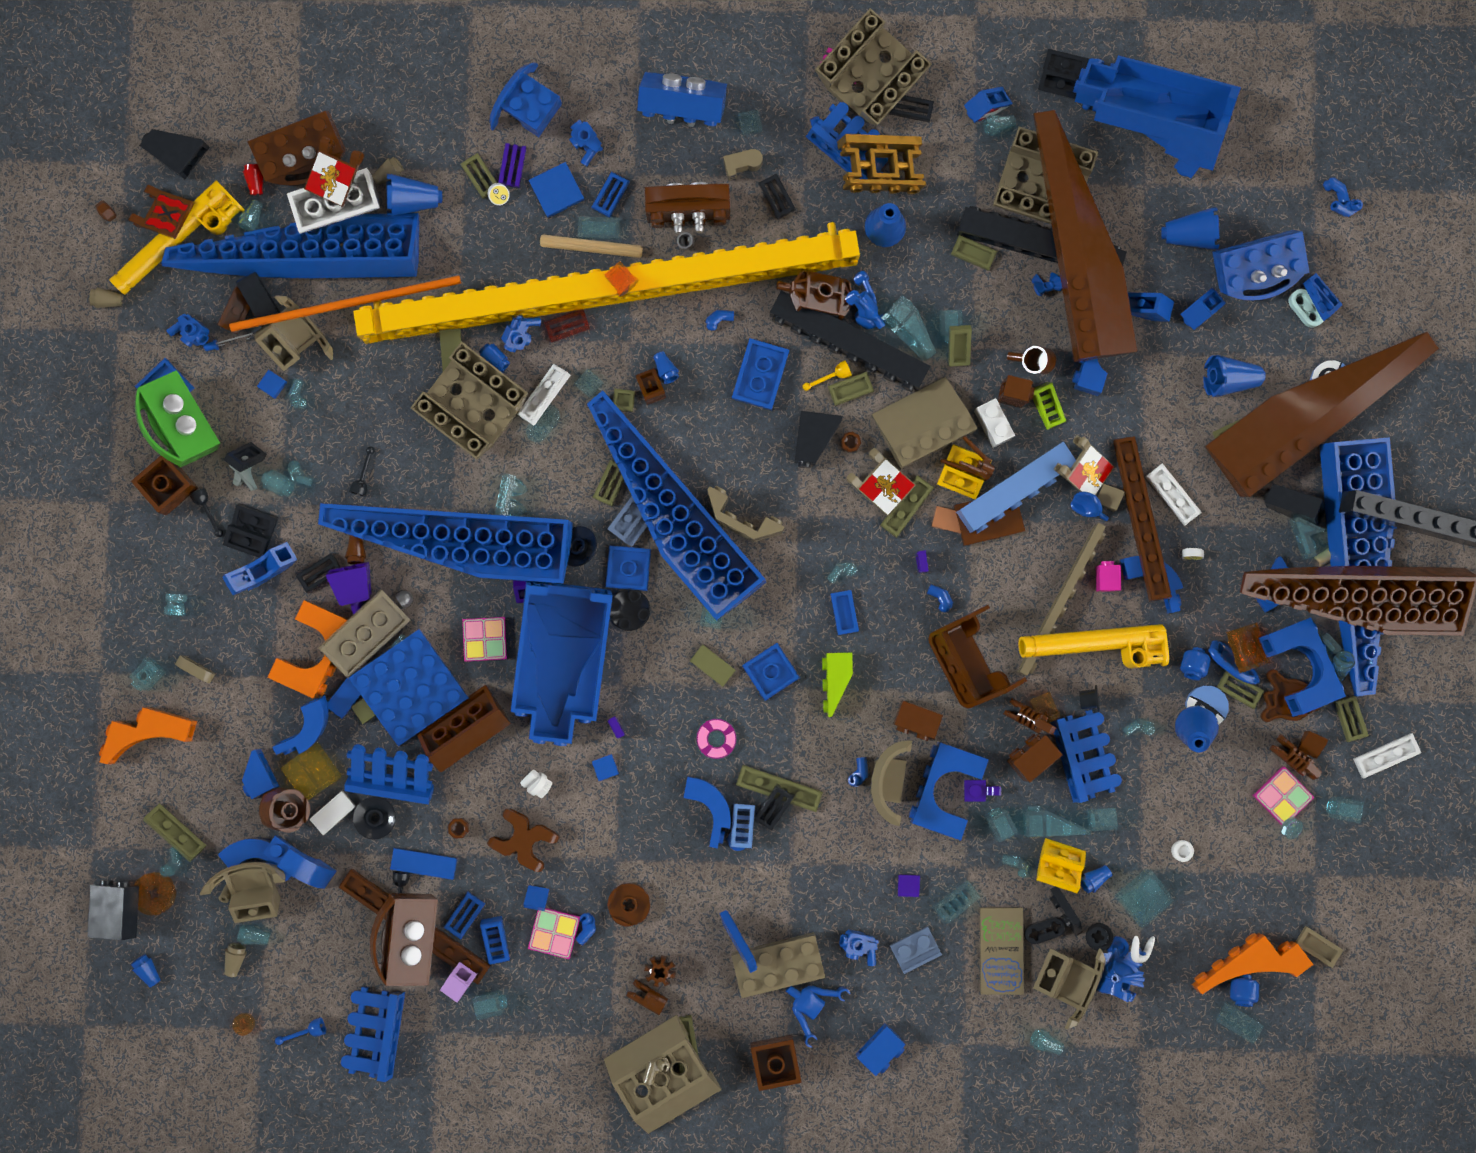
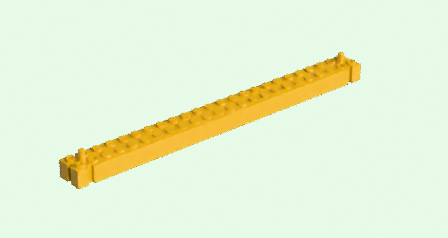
M830 222L827 224L828 232L820 233L817 237L812 238L800 236L793 241L780 239L775 244L768 245L766 242L755 244V247L737 246L731 251L718 249L713 251L712 254L706 255L704 252L693 254V257L675 256L672 257V260L668 261L655 259L649 264L636 262L630 264V267L612 266L606 271L593 269L588 271L589 273L581 275L579 272L568 274V277L550 276L547 277V280L543 281L530 279L524 284L511 282L505 284V287L487 286L481 291L468 289L463 291L464 293L456 295L454 292L444 293L443 297L425 296L422 297V300L418 301L405 299L399 304L377 301L373 302L374 309H372V306H362L359 310L353 311L357 336L365 344L389 339L394 340L438 333L439 330L463 329L512 321L517 315L531 318L798 275L802 269L818 272L839 267L856 266L860 257L856 231H850V229L840 230L837 235L835 223Z

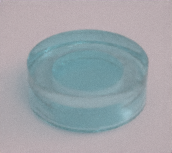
M1290 817L1282 824L1281 833L1288 839H1295L1301 834L1303 824L1295 817Z

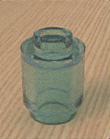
M273 469L269 472L266 471L261 479L264 489L281 497H289L295 487V482L291 481L290 477Z

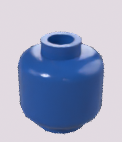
M1194 647L1192 650L1184 652L1180 669L1186 678L1200 680L1207 676L1211 658L1205 653L1204 649Z
M1248 974L1232 979L1230 982V999L1237 1006L1253 1007V1004L1259 1001V983L1252 979V975Z

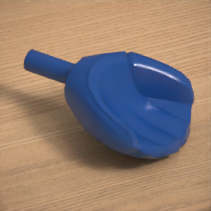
M1085 491L1074 495L1071 501V508L1075 512L1085 517L1098 516L1104 521H1108L1109 517L1102 513V505L1096 495Z

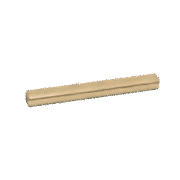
M541 235L540 245L547 248L641 258L643 248L640 245Z

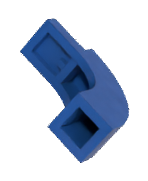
M1139 556L1120 560L1124 580L1144 577ZM1164 562L1172 595L1170 599L1164 600L1168 614L1180 611L1181 599L1175 590L1182 589L1183 585L1177 573Z
M688 776L684 798L700 801L710 809L713 815V829L709 847L718 848V843L723 844L725 831H721V827L730 829L731 815L728 803L720 790L713 784L700 778Z
M254 837L240 840L229 845L218 854L228 868L245 863L250 858H260L268 863L278 865L263 854L272 841L267 838ZM284 872L286 876L285 882L293 878L292 876Z

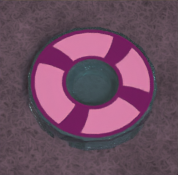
M711 718L703 722L698 728L695 737L696 746L700 753L713 760L724 759L731 755L738 741L737 732L733 725L722 718Z

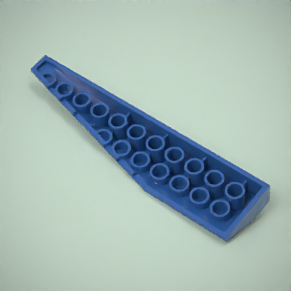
M601 391L588 402L587 405L661 556L716 621L762 587L766 583V579L604 391Z
M1390 437L1320 444L1327 535L1331 554L1330 565L1392 566L1390 555L1391 548H1394L1395 544L1393 531L1397 527L1339 513L1342 492L1359 490L1395 500ZM1340 620L1341 638L1354 696L1376 694L1379 670L1377 658L1381 654L1379 642L1380 634L1383 633L1376 630H1368L1358 625L1354 626Z
M320 503L318 520L319 525L479 578L564 584L573 523L563 519Z

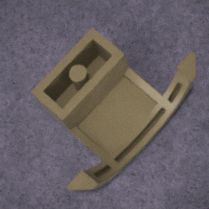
M276 295L274 297L281 305L287 307L282 312L301 309L287 296ZM308 316L267 324L254 333L255 341L283 371L300 359V353L316 340L327 357L333 360V348Z
M900 741L888 747L880 755L879 759L875 760L871 779L870 794H872L873 803L878 813L886 821L896 826H900L901 815L892 812L885 801L901 803L907 761L894 759V757L906 751L911 752L912 741Z
M242 863L221 870L210 878L200 891V895L211 894L214 887L225 879L231 893L228 909L234 923L277 917L281 900L275 884L285 882L286 876L283 870L272 863Z
M1050 948L1033 989L1076 1008L1074 1014L1068 1019L1065 1029L1079 1024L1094 997L1106 962L1104 953L1100 948L1095 957L1096 963L1094 968Z

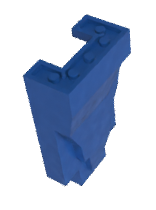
M1118 55L1116 62L1111 63L1110 66L1089 61L1086 69H1081L1073 92L1077 93L1075 102L1093 107L1092 111L1096 112L1094 121L1143 133L1164 147L1166 154L1187 164L1213 171L1241 87Z
M526 581L511 712H515L516 716L522 717L531 714L529 739L533 740L534 743L545 744L546 741L554 742L558 746H566L567 743L572 744L575 719H578L580 723H591V721H596L613 597L610 589Z

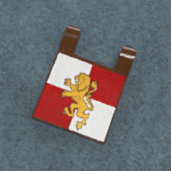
M323 136L304 190L343 207L358 167L363 161L364 154L354 150L351 153L350 163L328 154L334 144V140Z

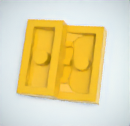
M955 444L952 445L947 457L948 461L959 464V461H964L973 466L978 460H983L977 453ZM945 464L937 484L976 499L984 479Z
M1045 838L1036 880L1078 893L1081 885V873L1085 867L1086 851Z

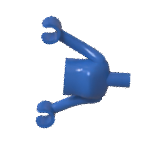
M860 271L855 275L854 281L858 286L863 284L866 291L860 294L857 290L849 292L846 302L849 305L855 304L860 317L873 320L877 328L881 329L885 326V323L878 314L876 296L869 284V276L865 271Z
M811 985L801 991L793 986L786 988V992L795 998L792 1010L804 1031L803 1041L808 1047H812L807 1042L808 1039L813 1037L817 1040V1037L810 1031L802 1013L811 1020L815 1019L825 1005V1001L816 994L838 997L841 1001H845L840 995L843 991L850 994L846 987L841 986L836 991Z

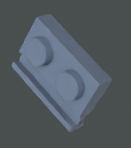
M632 496L607 528L630 547L635 544L647 527Z
M928 926L890 945L904 974L942 955Z

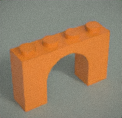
M305 600L295 620L318 630L325 641L348 620ZM325 655L316 666L308 669L301 668L282 658H276L267 678L316 699L319 696H323L326 692L327 685L325 683L328 676H333L336 666Z

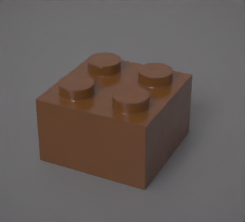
M159 456L131 481L158 513L168 515L198 489L197 485L182 468H179L176 464L162 456Z
M1032 734L1024 741L1026 745L1023 748L1019 749L1017 747L1008 755L1010 759L1007 762L1023 781L1032 782L1062 756V753L1051 740L1043 734Z
M792 1034L750 1043L759 1091L802 1083Z

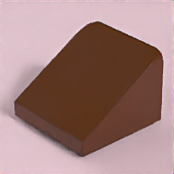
M1305 731L1298 749L1317 759L1326 746L1328 739L1311 731Z

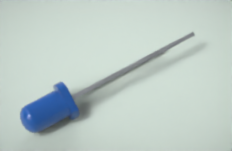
M253 333L221 342L213 340V342L204 344L203 348L205 351L219 350V346L225 345L220 343L253 335Z

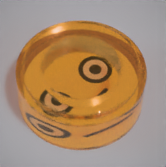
M241 1013L236 1016L232 1023L233 1030L242 1036L251 1033L255 1027L253 1016L248 1013Z

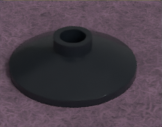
M583 526L573 527L567 565L572 567L582 566L594 556L597 549V539L589 528Z
M381 797L364 799L357 805L353 814V823L357 832L367 839L375 840L387 836L394 828L396 822V813L392 804ZM375 813L380 816L377 822L372 819Z

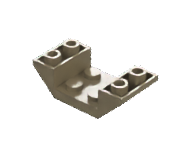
M709 486L708 496L716 522L753 543L783 533L784 526H782V521L773 516L770 519L765 517L757 532L755 531L756 527L751 523L737 521V516L728 511L722 513L728 503L726 491L718 486L714 488Z

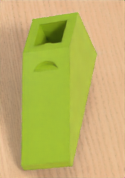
M826 653V658H822V670H826V679H823V692H827V700H823V712L827 713L828 717L833 716L853 675L852 653Z

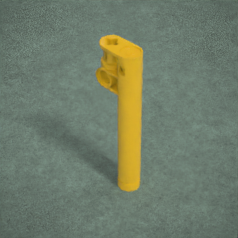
M216 180L193 201L195 204L176 239L162 234L156 235L117 274L109 279L110 282L121 293L126 295L131 290L130 288L139 283L162 261L166 247L179 245L201 224L212 234L221 235L232 222L231 219L240 211L245 212L246 210ZM215 220H219L218 225L212 228V223Z
M1162 624L1033 635L1031 637L1021 636L1018 642L1019 653L1022 658L1121 649L1122 662L1127 668L1149 667L1151 664L1167 666L1169 663L1167 633ZM1133 654H1136L1138 658L1137 663L1133 661Z

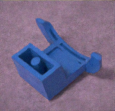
M533 62L522 66L507 82L490 114L489 121L492 131L499 123L502 110L519 120L522 127L537 137H540L562 105L560 96L527 75L534 73L538 63Z

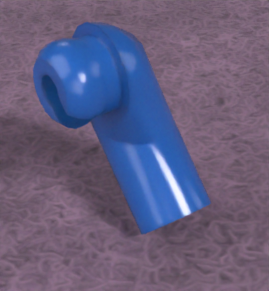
M1335 177L1324 181L1325 190L1331 191L1333 189L1340 203L1344 204L1350 201L1345 184Z
M714 311L706 319L707 329L714 331L717 329V324L721 321H734V311Z
M867 757L856 758L857 770L848 778V783L851 786L858 787L868 778Z

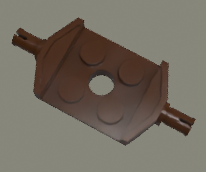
M802 269L791 283L777 282V290L790 293L796 311L806 308L838 315V319L842 320L851 307H856L855 304L849 305L846 302L847 294L852 291L851 283L847 279ZM820 288L826 289L829 295L821 293Z

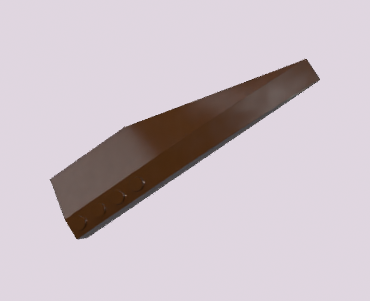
M1424 332L1378 353L1307 381L1304 384L1271 396L1204 447L1239 496L1250 497L1367 409L1439 348L1428 332Z

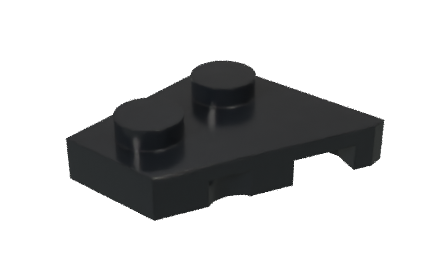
M1053 887L1050 889L1052 897L1049 899L1055 909H1060L1063 914L1061 916L1063 922L1067 927L1070 926L1074 935L1081 934L1083 931L1080 919L1060 888Z

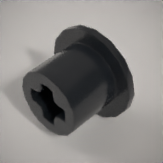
M1095 685V689L1079 691L1081 709L1097 708V711L1100 712L1098 686Z
M1095 923L1088 928L1085 939L1092 949L1098 951L1100 948L1103 951L1112 945L1113 933L1107 925Z

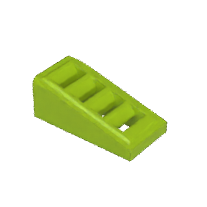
M1047 382L1035 387L1033 401L1046 429L1066 422L1053 383ZM1048 391V394L1040 397L1039 393ZM1051 398L1052 402L1043 405L1042 401ZM1052 406L1055 407V410L1046 413L1045 409ZM1058 413V418L1049 421L1048 417Z

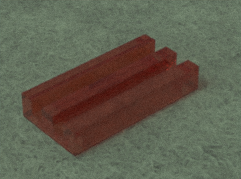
M584 309L544 322L551 343L590 330ZM580 315L582 316V319H579L577 321L559 326L554 329L550 328V326L569 320ZM584 323V326L553 336V333Z

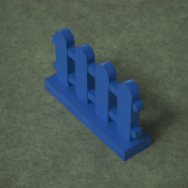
M840 102L837 106L834 104L830 106L829 110L831 113L824 121L820 118L810 129L806 138L846 172H852L850 157L840 156L842 150H838L837 141L845 134L880 135V133L875 129L866 133L862 129L865 123L864 119L861 116H855L851 120L846 115L849 110L848 105ZM840 121H843L847 126L839 135L833 129ZM859 150L860 160H866L865 153L867 151ZM875 157L877 173H883L881 169L888 162V158ZM861 169L862 177L860 179H868L867 169Z
M1092 709L1085 711L1086 715L1073 719V716L1070 715L1066 716V720L1065 718L1050 720L1051 725L1056 727L1054 737L1058 750L1062 753L1060 758L1073 803L1089 801L1088 797L1089 799L1095 798V793L1107 789L1109 793L1115 792L1114 787L1119 786L1122 782L1120 775L1110 774L1109 767L1115 764V756L1111 753L1105 754L1103 746L1110 742V737L1106 733H1099L1097 726L1103 723L1104 716L1099 712L1093 713ZM1087 728L1091 729L1092 736L1079 739L1077 731ZM1096 748L1098 756L1085 760L1083 752ZM1102 769L1103 777L1090 779L1089 772Z
M360 744L354 745L352 751H348L347 758L351 759V768L347 770V775L349 776L345 783L346 792L429 805L434 785L432 781L428 780L429 771L433 769V764L429 763V758L426 755L420 754L415 761L408 760V755L404 751H398L393 758L387 757V752L383 748H376L373 754H367L365 747ZM365 761L372 762V771L365 770ZM387 764L393 765V775L386 774ZM408 768L415 769L414 778L407 777Z
M363 986L361 990L354 991L351 994V1001L359 1004L358 1012L350 1013L347 1018L348 1023L356 1027L355 1033H350L344 1038L346 1046L352 1047V1053L342 1057L341 1065L349 1069L350 1074H355L356 1070L370 1073L369 1077L375 1078L377 1074V1081L386 1082L393 1078L405 992L396 991L389 995V991L383 990L382 994L369 992V987ZM366 1006L379 1008V1015L365 1013ZM362 1028L375 1029V1037L363 1035ZM359 1049L373 1051L372 1058L358 1056Z

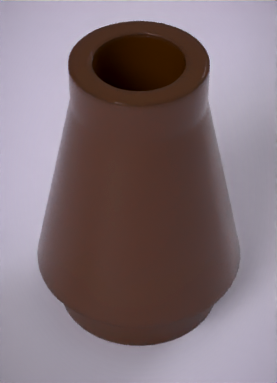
M349 535L345 555L347 564L364 563L366 553L361 538Z

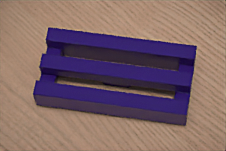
M505 143L498 183L520 188L526 146L520 147L515 144ZM513 150L507 181H504L509 151ZM517 151H521L516 180L514 183L512 182Z

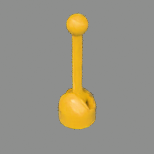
M846 360L840 362L835 367V372L811 383H804L803 389L809 391L812 386L835 376L842 379L852 376Z

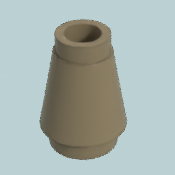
M396 157L388 158L372 177L378 185H381L391 180L387 179V174L400 176L404 168Z
M97 287L90 291V305L96 308L122 306L123 294Z
M230 943L228 948L225 949L224 974L226 976H237L247 954L245 951L246 946L239 943Z

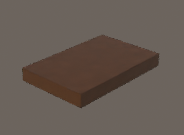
M972 501L954 505V510L957 512ZM1017 507L1013 511L1008 508L1004 511V517L996 522L993 519L986 523L988 527L978 534L976 531L970 533L956 513L963 546L1025 532L1020 508Z

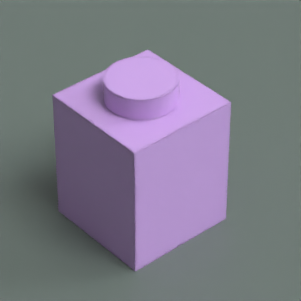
M459 962L440 991L458 1003L477 974Z

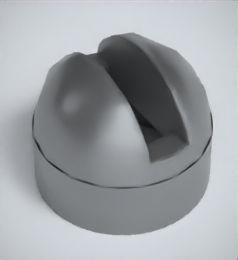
M683 232L677 237V244L680 248L689 250L694 245V237L688 232ZM684 237H688V241H689V245H688V246H687V244H686V241H685V238H684Z
M401 591L395 595L403 609L410 606L413 601V596L408 591Z

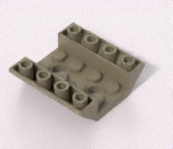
M870 8L818 65L815 71L827 90L840 102L846 103L849 109L855 115L861 116L864 121L878 126L930 68L932 63L917 50L912 54L883 28L886 22ZM882 53L888 54L890 61L887 63L880 61L879 55ZM855 82L861 84L863 91L860 93L854 92L852 85Z
M1018 127L996 191L993 206L1051 224L1037 134L1035 131ZM1069 143L1087 183L1088 177L1093 171L1098 152ZM1019 173H1026L1028 181L1021 183L1017 179V175Z
M461 341L449 357L452 361L427 393H421L411 406V409L478 460L494 445L516 417L528 392ZM455 384H460L462 392L459 395H453L452 387ZM492 409L495 417L491 421H486L484 413Z
M678 1015L673 1016L604 1058L612 1085L633 1120L648 1134L722 1090L711 1070L707 1072L687 1039L688 1032ZM659 1057L667 1058L670 1063L669 1070L656 1073L653 1085L645 1084L643 1078L647 1064ZM675 1063H682L685 1071L683 1073H676L673 1065ZM639 1085L646 1086L648 1094L644 1096L639 1095L636 1087Z

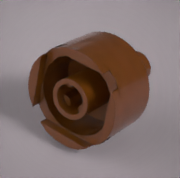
M288 788L272 789L262 796L259 806L261 822L272 830L286 833L295 832L309 818V801L298 790Z

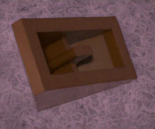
M655 368L635 375L646 405L666 398Z

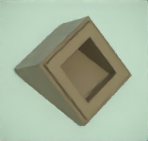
M1103 484L1098 494L1102 507L1113 512L1116 511L1125 491Z

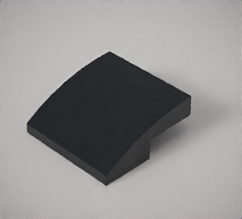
M1048 49L1038 90L1075 99L1077 94L1073 92L1075 83L1079 79L1081 69H1086L1089 58Z
M239 503L236 505L232 523L227 527L223 545L260 558L267 551L279 517Z

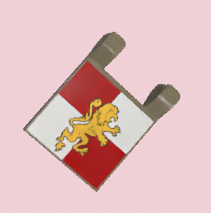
M1076 435L1073 443L1083 451L1071 468L1057 463L1054 471L1064 477L1079 492L1085 491L1096 495L1114 469V466L1090 444L1087 438H1081Z
M873 448L869 452V456L878 463L876 468L863 482L854 473H850L847 476V481L884 514L889 516L916 484L890 463L876 448Z

